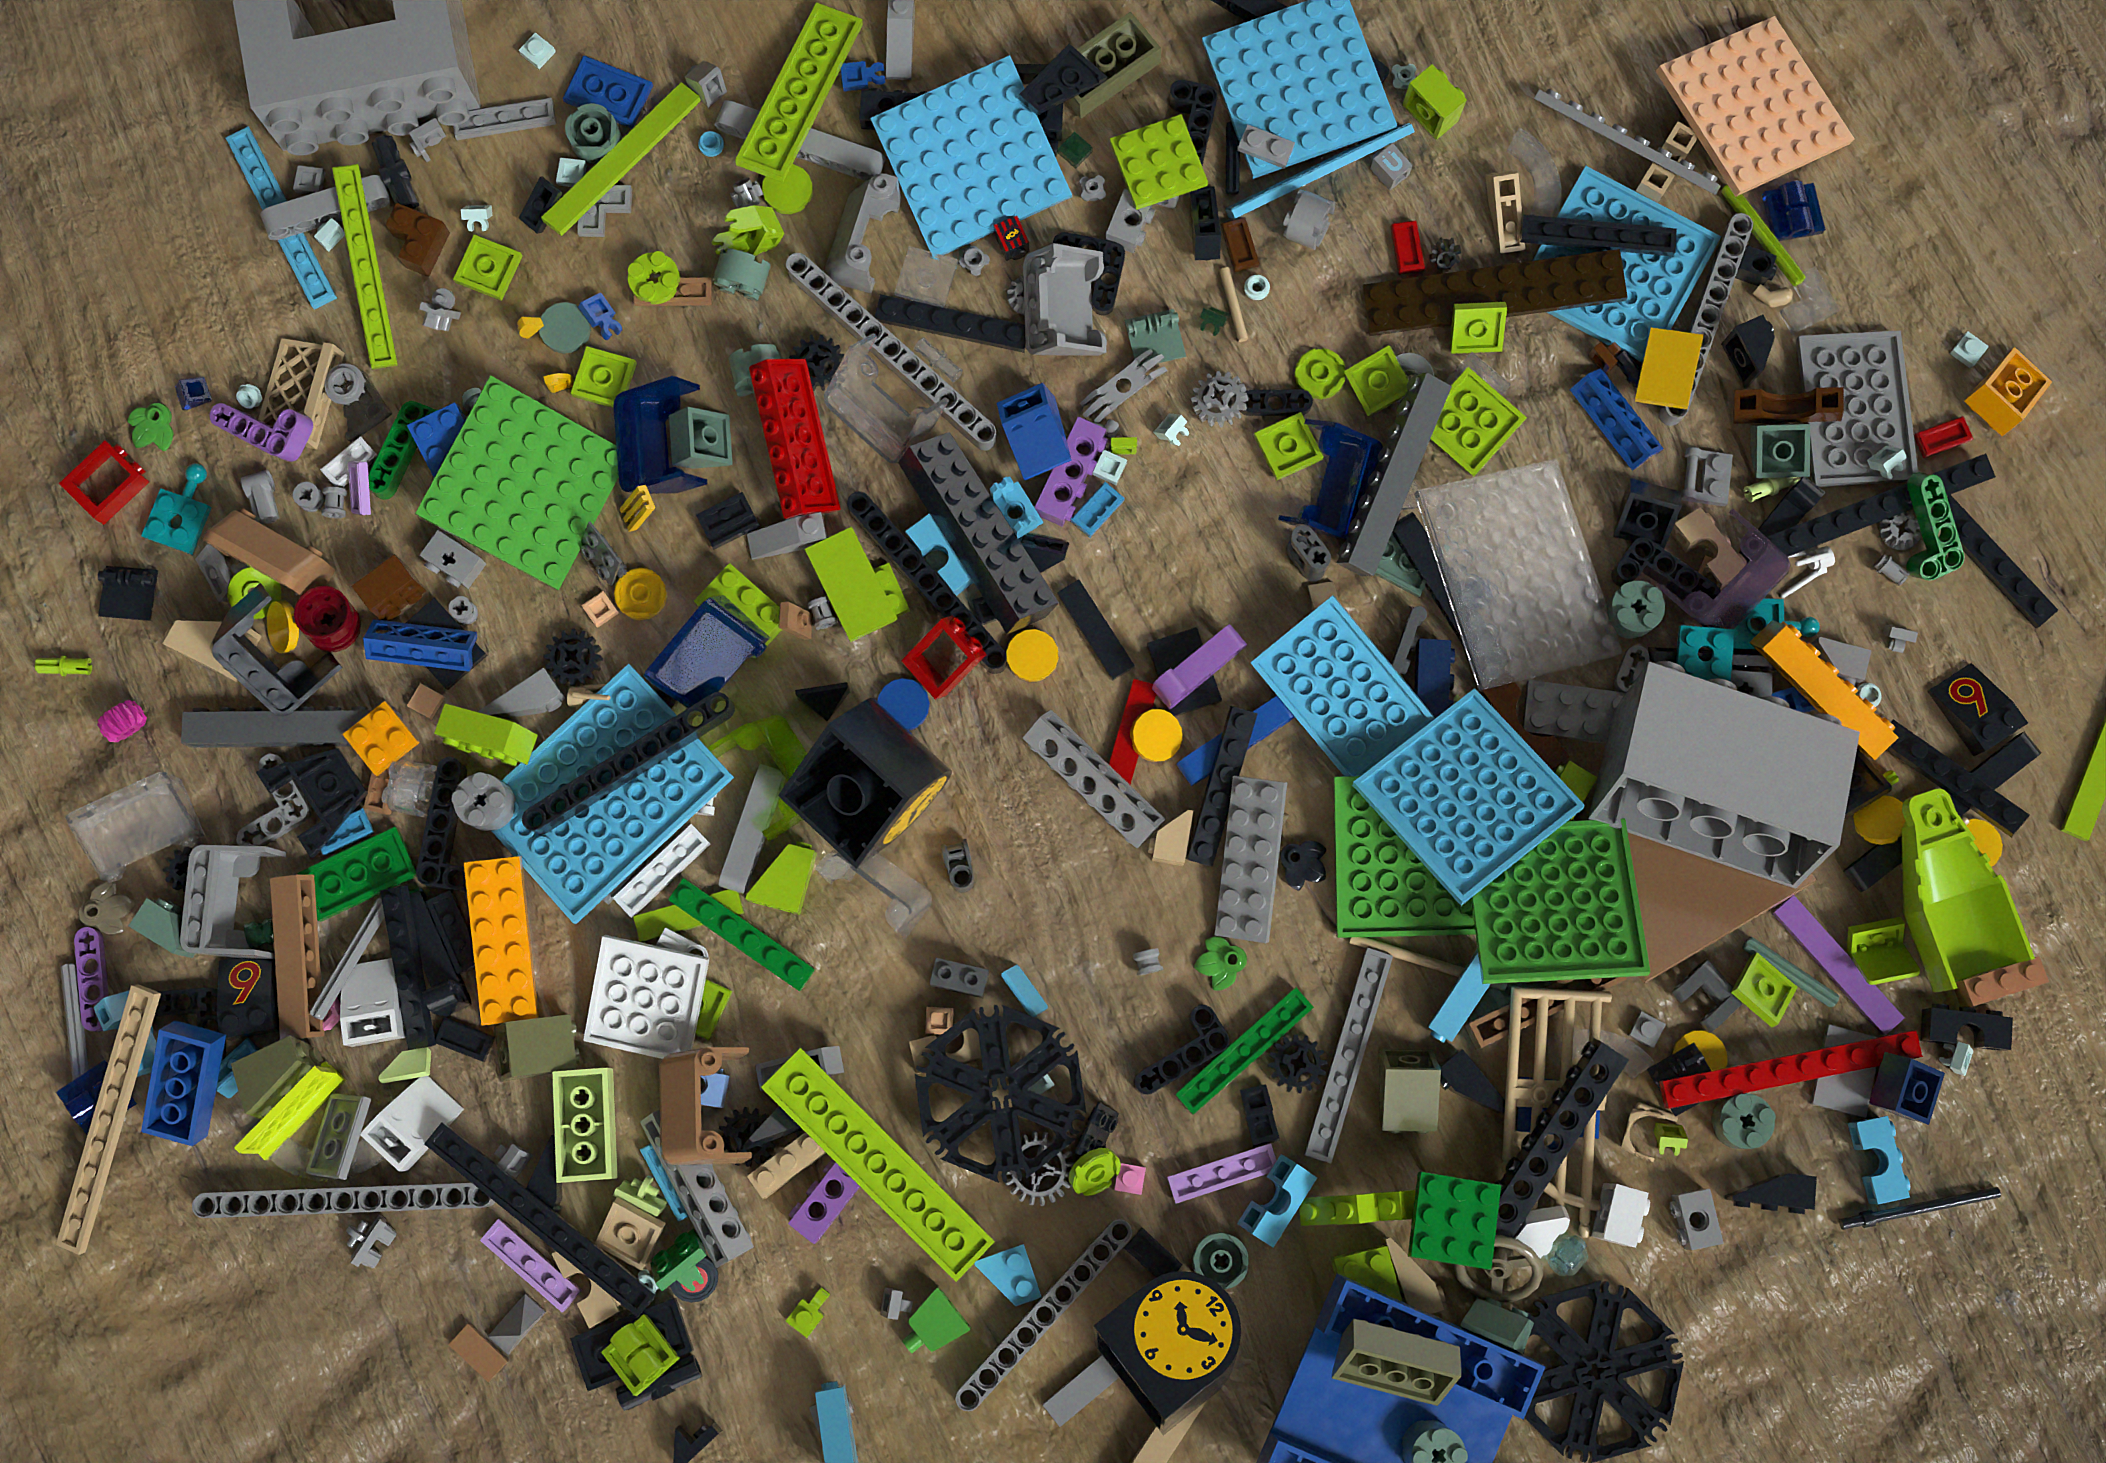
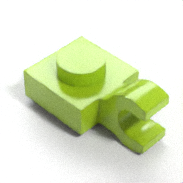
M821 1288L810 1302L803 1298L786 1319V1322L804 1337L808 1338L825 1316L819 1309L830 1293Z

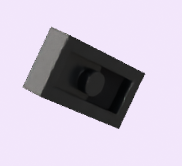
M543 176L539 177L519 219L535 233H543L547 225L542 221L541 217L562 198V192Z
M716 1422L710 1427L705 1423L693 1434L696 1438L694 1441L681 1425L675 1428L673 1463H688L722 1429Z

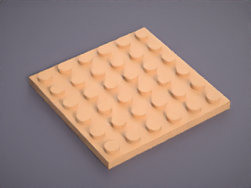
M1775 16L1664 63L1656 69L1657 75L1735 197L1841 149L1855 140Z

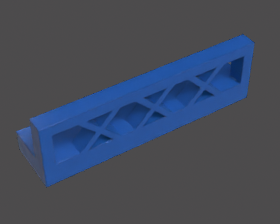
M1601 368L1587 374L1570 389L1632 471L1664 449Z
M373 619L363 637L365 657L369 660L470 672L473 666L472 648L477 640V632ZM377 629L389 631L383 634L376 633ZM407 633L415 634L410 637L402 636ZM433 636L441 637V638L436 639V640L428 639V638L433 637ZM459 639L467 640L466 644L456 643L454 641Z

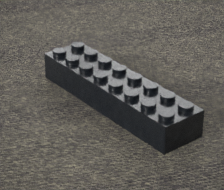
M948 432L909 446L898 464L1005 633L1009 634L1046 618L1058 605V600L951 433Z

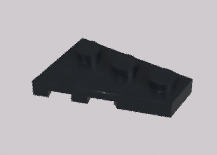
M1069 43L1019 94L1018 99L1036 115H1039L1105 82L1107 76Z

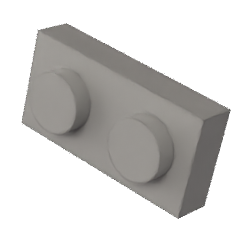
M1247 124L1239 143L1238 151L1285 169L1295 142Z
M210 544L206 545L196 557V561L218 602L228 601L227 588L233 575L226 565L223 555Z

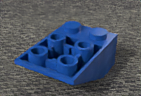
M1044 383L997 402L1003 429L1024 480L1072 461L1056 398Z

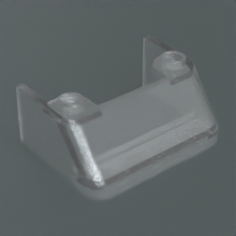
M873 333L849 346L824 393V401L826 406L886 461L897 463L909 446L919 443L933 429L949 400L945 397L929 408L918 407L912 411L911 415L874 383L878 377L879 370L875 361L867 355L877 338Z

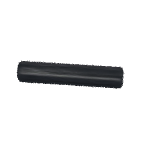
M1232 121L1226 124L1225 192L1228 195H1236L1240 190L1239 140Z

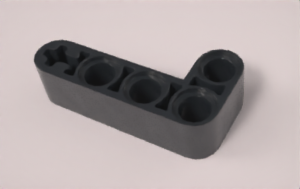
M1177 80L1170 87L1169 105L1177 112L1190 114L1187 129L1193 144L1201 147L1196 152L1203 167L1216 108L1217 92L1210 85ZM1178 93H1182L1186 97L1178 98L1175 95ZM1207 98L1211 102L1202 103L1200 99ZM1202 121L1206 125L1203 127H1199L1195 124V122Z
M1805 476L1792 486L1740 550L1739 553L1747 562V570L1754 576L1763 567H1760L1751 543L1796 526L1825 494L1822 489Z
M1641 537L1636 539L1627 548L1611 572L1613 582L1620 587L1625 583L1634 581L1642 572L1700 611L1710 609L1721 597L1720 588L1714 582L1648 538ZM1635 547L1642 548L1645 552V557L1638 556L1635 552ZM1657 562L1664 563L1667 567V572L1659 570ZM1621 568H1627L1631 573V577L1623 576ZM1679 577L1686 578L1689 582V586L1685 587L1681 585L1679 582ZM1697 586L1698 588L1695 592H1692L1691 590ZM1704 592L1708 594L1707 600L1703 598Z
M1198 1005L1190 1013L1189 1020L1198 1038L1136 1075L1134 1086L1140 1094L1150 1095L1227 1048L1229 1044L1228 1034L1211 1007ZM1199 1010H1204L1209 1014V1022L1205 1025H1200L1195 1020V1014ZM1217 1033L1222 1036L1223 1045L1221 1048H1213L1210 1045L1209 1037L1211 1034ZM1195 1047L1199 1050L1200 1059L1197 1062H1190L1186 1058L1188 1048ZM1166 1061H1172L1176 1064L1177 1072L1174 1076H1167L1163 1073L1162 1066ZM1156 1067L1158 1075L1164 1080V1083L1160 1084L1159 1079L1151 1083V1090H1148L1147 1087L1141 1088V1076L1145 1075L1146 1078L1152 1077L1156 1074L1152 1069Z

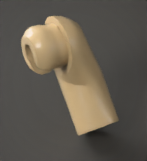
M1760 284L1752 295L1773 308L1788 304L1792 300L1793 292L1788 287L1769 291Z

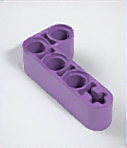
M223 403L216 404L210 411V420L215 426L270 455L289 462H293L300 457L313 430V422L310 417L291 409H286L280 413L274 427Z
M1229 624L1174 670L1169 669L1154 682L1152 690L1171 709L1247 646V643Z

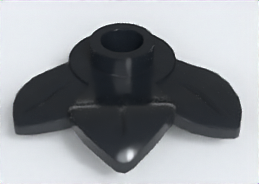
M1308 840L1300 845L1288 844L1282 848L1279 858L1282 866L1285 868V880L1290 887L1300 891L1305 880L1321 882L1326 879L1325 867L1319 860L1327 851L1322 844ZM1292 852H1295L1297 855L1295 862L1290 859Z

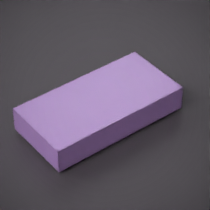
M349 461L352 514L370 515L367 462Z

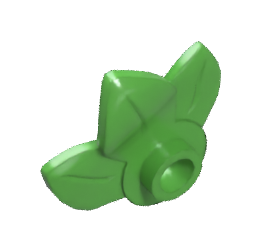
M153 403L147 408L139 407L130 413L127 422L135 427L132 432V441L136 448L145 447L152 442L162 451H166L170 447L174 432L169 424L172 414L166 405ZM156 411L159 413L158 420L155 419Z
M1211 937L1205 940L1208 952L1202 954L1197 959L1194 968L1201 974L1212 976L1213 990L1220 991L1230 987L1235 982L1237 972L1243 970L1247 964V955L1242 948L1231 946L1226 939ZM1231 954H1235L1238 958L1237 963L1234 965L1229 962Z

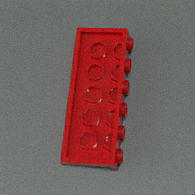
M765 359L749 366L784 519L798 515L818 512L833 513L841 510L806 359Z

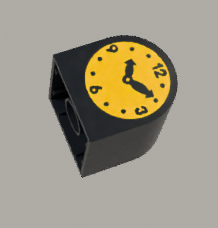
M868 698L828 723L778 796L857 869L897 839L926 810L948 782L952 770L874 698Z
M1187 1271L1171 1272L1153 1279L1093 1326L1096 1348L1162 1435H1165L1224 1386L1232 1373L1241 1339L1240 1317L1230 1295L1214 1280L1204 1275Z

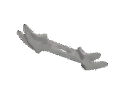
M1149 349L1138 356L1130 365L1104 385L1091 392L1080 403L1083 408L1097 396H1101L1083 413V416L1087 418L1107 404L1108 406L1094 420V423L1099 424L1108 414L1158 376L1167 372L1164 366L1149 373L1148 376L1146 375L1164 356L1160 354L1143 363L1141 367H1139V364L1151 356L1153 351ZM1118 380H1129L1131 383L1130 390L1126 393L1119 392L1116 388Z

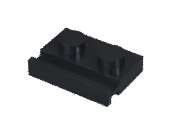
M743 492L696 514L713 550L760 527Z

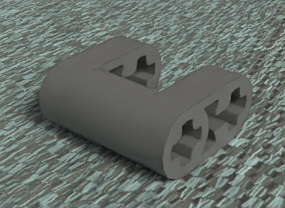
M1300 525L1293 530L1286 548L1287 554L1307 580L1316 582L1324 576L1331 561V554L1309 526ZM1307 534L1309 537H1308V539H1307L1306 537L1301 536V535Z
M1706 959L1694 968L1671 993L1681 1003L1701 987L1716 1004L1699 1022L1708 1033H1711L1738 1009L1742 1002L1731 993L1733 986Z

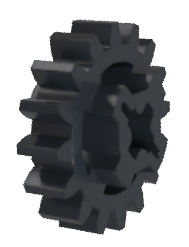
M810 335L809 342L806 343L805 340L801 339L802 346L800 348L797 346L793 347L796 355H790L789 359H806L809 374L816 377H810L813 391H815L816 386H820L821 390L825 391L826 384H829L831 387L835 386L834 378L842 379L839 371H845V364L841 363L845 361L844 354H839L841 352L840 345L833 347L834 341L832 338L825 342L823 335H820L818 340H815L813 335ZM816 360H820L819 366H815Z
M576 629L571 630V635H568L563 630L561 631L562 638L558 639L556 636H553L552 639L555 644L546 645L551 652L544 655V658L550 661L545 667L548 671L554 670L551 676L554 679L559 678V682L562 685H565L568 680L571 686H575L578 680L585 685L586 677L595 678L592 674L593 670H601L596 663L603 661V657L597 654L602 649L599 645H594L596 639L593 636L587 639L588 634L584 630L580 635H578ZM570 642H578L576 645H567ZM560 650V660L557 661V655ZM567 651H569L571 654H574L578 658L577 660L580 662V664H577L576 662L571 660ZM590 654V661L587 665V656ZM571 671H580L576 674H569Z
M1297 1034L1293 1035L1292 1041H1289L1287 1037L1282 1038L1284 1045L1281 1046L1275 1043L1274 1047L1277 1052H1270L1268 1055L1274 1059V1062L1267 1064V1067L1274 1068L1275 1071L1270 1077L1279 1078L1276 1084L1278 1087L1286 1084V1092H1290L1295 1087L1297 1094H1300L1303 1086L1307 1091H1311L1312 1086L1310 1083L1313 1082L1319 1085L1321 1082L1317 1076L1326 1074L1324 1070L1320 1069L1322 1065L1327 1064L1326 1060H1320L1324 1050L1317 1051L1315 1048L1318 1042L1315 1041L1309 1044L1308 1036H1304L1302 1041H1299ZM1297 1046L1295 1053L1291 1055L1283 1054L1288 1047ZM1308 1050L1312 1054L1315 1064L1310 1063L1307 1057ZM1300 1056V1063L1304 1064V1066L1294 1072V1065L1291 1064V1060H1295ZM1279 1063L1285 1066L1288 1072L1287 1078L1282 1074ZM1301 1074H1311L1306 1081L1297 1082Z
M744 1107L743 1114H740L735 1109L733 1110L734 1118L725 1116L724 1119L728 1124L718 1128L724 1132V1135L721 1136L724 1141V1151L729 1153L749 1152L750 1149L746 1150L743 1147L745 1139L741 1137V1134L747 1133L750 1129V1135L752 1136L757 1130L758 1122L762 1125L769 1116L765 1113L760 1117L759 1109L757 1108L750 1114L749 1108ZM748 1118L744 1126L740 1128L733 1127L738 1121ZM730 1137H733L738 1145L736 1148L737 1151L733 1149L730 1143ZM770 1141L759 1145L762 1148L753 1154L752 1158L745 1161L746 1167H751L752 1160H755L757 1164H761L762 1155L769 1158L771 1155L767 1149L769 1147L775 1148L776 1144Z

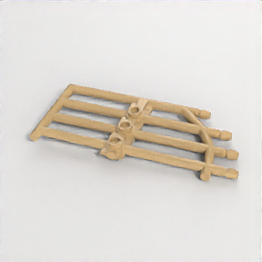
M1511 987L1502 1151L1503 1174L1506 1173L1505 1168L1512 1157H1516L1521 1150L1514 1141L1516 1106L1532 1107L1531 1134L1536 1127L1537 1117L1543 1111V1108H1548L1551 1104L1552 1094L1557 1088H1561L1567 1079L1566 1074L1572 1066L1575 1001L1591 1002L1589 1041H1592L1593 1038L1600 1041L1602 1002H1611V992ZM1522 998L1538 999L1533 1079H1518ZM1549 1000H1564L1560 1081L1544 1080ZM1598 1064L1590 1068L1589 1074L1591 1077L1598 1073ZM1583 1087L1575 1091V1100L1583 1096ZM1606 1096L1597 1110L1605 1111ZM1568 1110L1560 1114V1123L1568 1119ZM1596 1112L1584 1128L1581 1195L1576 1196L1565 1192L1567 1156L1555 1173L1554 1185L1549 1182L1544 1190L1545 1193L1553 1198V1207L1560 1205L1564 1207V1203L1580 1208V1237L1589 1236L1591 1210L1600 1211L1601 1207L1599 1200L1591 1199ZM1534 1157L1529 1161V1169L1537 1166L1539 1162L1538 1157ZM1538 1200L1531 1210H1536Z

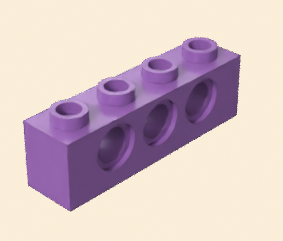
M1081 417L1077 418L1067 439L1072 461L1053 468L1034 507L1041 518L1063 527L1066 520L1071 521L1076 510L1073 504L1077 497L1082 498L1087 487L1084 481L1087 475H1093V471L1098 463L1095 461L1098 452L1102 453L1108 443L1109 439L1105 438V428ZM1087 446L1090 452L1082 455L1077 452V448ZM1074 468L1080 474L1077 477H1069L1066 471ZM1059 491H1065L1069 497L1066 500H1058L1055 494Z
M833 1159L824 1168L823 1172L826 1175L819 1183L815 1180L807 1190L806 1194L809 1197L802 1205L798 1202L789 1214L792 1219L788 1224L813 1244L819 1241L860 1188ZM833 1179L839 1181L842 1187L841 1192L836 1196L829 1194L827 1190L828 1183ZM814 1202H820L824 1206V1214L820 1218L812 1216L810 1212V1207Z

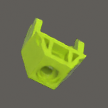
M753 205L731 210L724 220L725 222L733 221L734 223L729 226L728 232L717 234L711 244L721 245L715 251L718 255H720L721 249H724L726 252L728 249H734L757 256L762 252L777 247L785 233L772 207Z

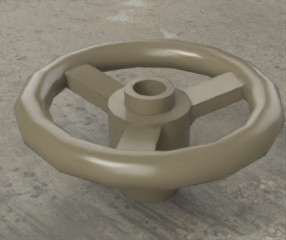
M1495 1235L1492 1270L1485 1269V1272L1492 1277L1491 1290L1473 1282L1467 1275L1465 1266L1454 1264L1456 1278L1462 1286L1470 1293L1485 1300L1486 1297L1499 1302H1514L1523 1299L1539 1287L1543 1277L1541 1259L1534 1250L1518 1239L1503 1235ZM1514 1250L1521 1255L1513 1256ZM1531 1266L1532 1275L1526 1284L1511 1291H1502L1503 1279L1512 1274L1513 1268Z

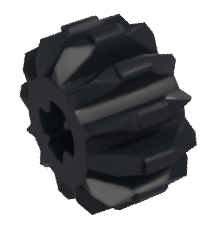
M184 847L183 852L176 849L174 850L175 858H166L170 866L164 867L163 872L170 874L165 880L168 883H173L172 888L175 890L183 889L184 892L186 890L187 872L184 870L186 866L188 867L189 856L192 851L191 847Z

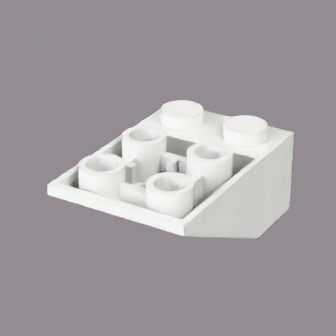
M392 958L356 964L342 987L340 1022L344 1046L355 1047L406 1038Z
M429 1076L419 1077L386 1106L360 1135L398 1171H408L428 1150L424 1143L440 1123L445 1122L447 1125H450L464 1108Z

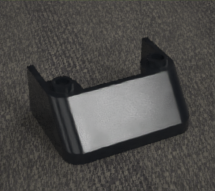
M259 583L226 613L211 642L210 650L213 657L273 714L287 716L343 667L332 652H327L311 668L297 659L290 660L278 668L244 635L253 625V616L272 600L265 587Z

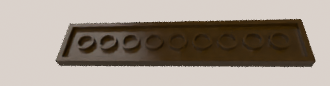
M1620 249L1363 284L1369 336L1452 325L1454 304L1506 302V317L1623 302L1627 301L1628 298Z

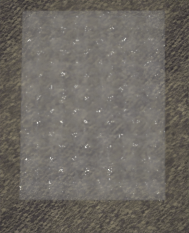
M1557 459L1420 489L1414 493L1479 691L1618 656L1623 653L1615 629L1609 620L1607 605Z

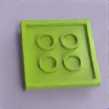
M1182 114L1110 138L1111 148L1136 210L1208 186L1207 177Z
M1467 367L1451 385V390L1430 439L1475 477L1527 417L1472 369Z

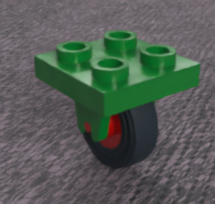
M694 1228L688 1233L680 1234L671 1247L667 1250L659 1251L650 1263L655 1284L660 1290L663 1291L670 1286L673 1294L682 1301L692 1303L706 1299L715 1290L718 1282V1270L715 1268L711 1258L706 1255L703 1243Z

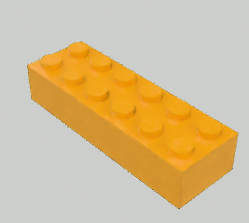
M1772 620L1749 643L1820 714L1835 716L1841 721L1842 726L1859 731L1857 748L1864 755L1876 760L1899 738L1893 732L1895 726L1885 717L1881 718L1878 714L1874 713L1877 710L1875 706L1867 699H1862L1856 695L1858 692L1856 687L1848 680L1844 681L1837 676L1839 671L1830 662H1825L1823 659L1818 658L1821 653L1811 643L1807 644L1805 641L1800 640L1799 638L1802 634L1793 625H1788L1784 621L1779 623Z
M522 856L464 862L481 1026L538 1018L539 1012Z

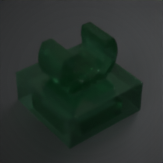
M1075 131L1057 149V153L1075 169L1093 152V147Z
M1206 305L1200 315V318L1204 319L1200 325V330L1204 331L1206 325L1211 323L1215 327L1213 336H1216L1220 332L1221 327L1227 324L1230 314Z

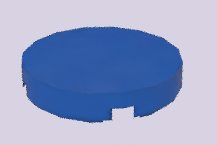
M904 678L893 680L884 686L878 695V703L908 731L916 729L927 718L930 707L927 692L922 685L914 680Z

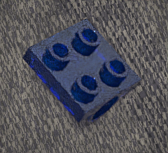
M1800 180L1782 184L1777 189L1764 191L1762 194L1769 228L1778 241L1823 234L1826 230L1814 183L1803 184V181Z
M106 1060L56 1092L70 1115L86 1135H88L108 1067ZM132 1096L127 1110L137 1104Z

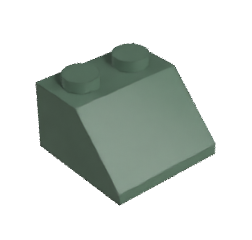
M686 407L669 415L672 465L692 469L732 465L729 415L692 407Z
M1810 424L1750 425V454L1755 478L1810 477Z
M146 898L128 926L173 954L193 958L195 955L183 950L180 944L183 917L181 911L183 908L170 900L167 902L162 898H158L157 901Z
M1486 1297L1485 1301L1477 1298L1462 1320L1460 1327L1523 1354L1534 1322L1527 1318L1528 1313L1514 1307L1511 1312L1501 1308V1302Z

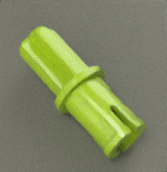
M65 655L61 656V658H37L35 660V670L37 673L61 674L64 677L67 674L90 675L92 665H88V663H92L91 658H67Z

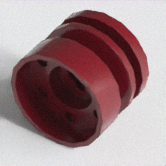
M319 586L309 589L299 598L295 605L294 618L297 627L316 648L324 652L345 650L356 641L360 634L361 620L359 613L344 594L333 587Z

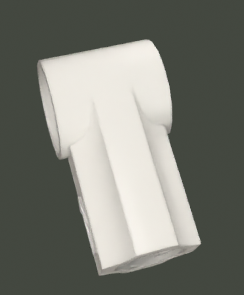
M668 928L664 929L656 944L659 947L689 953L692 949H700L704 957H708V951L704 946Z

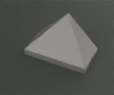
M525 1293L488 1337L509 1355L546 1311Z

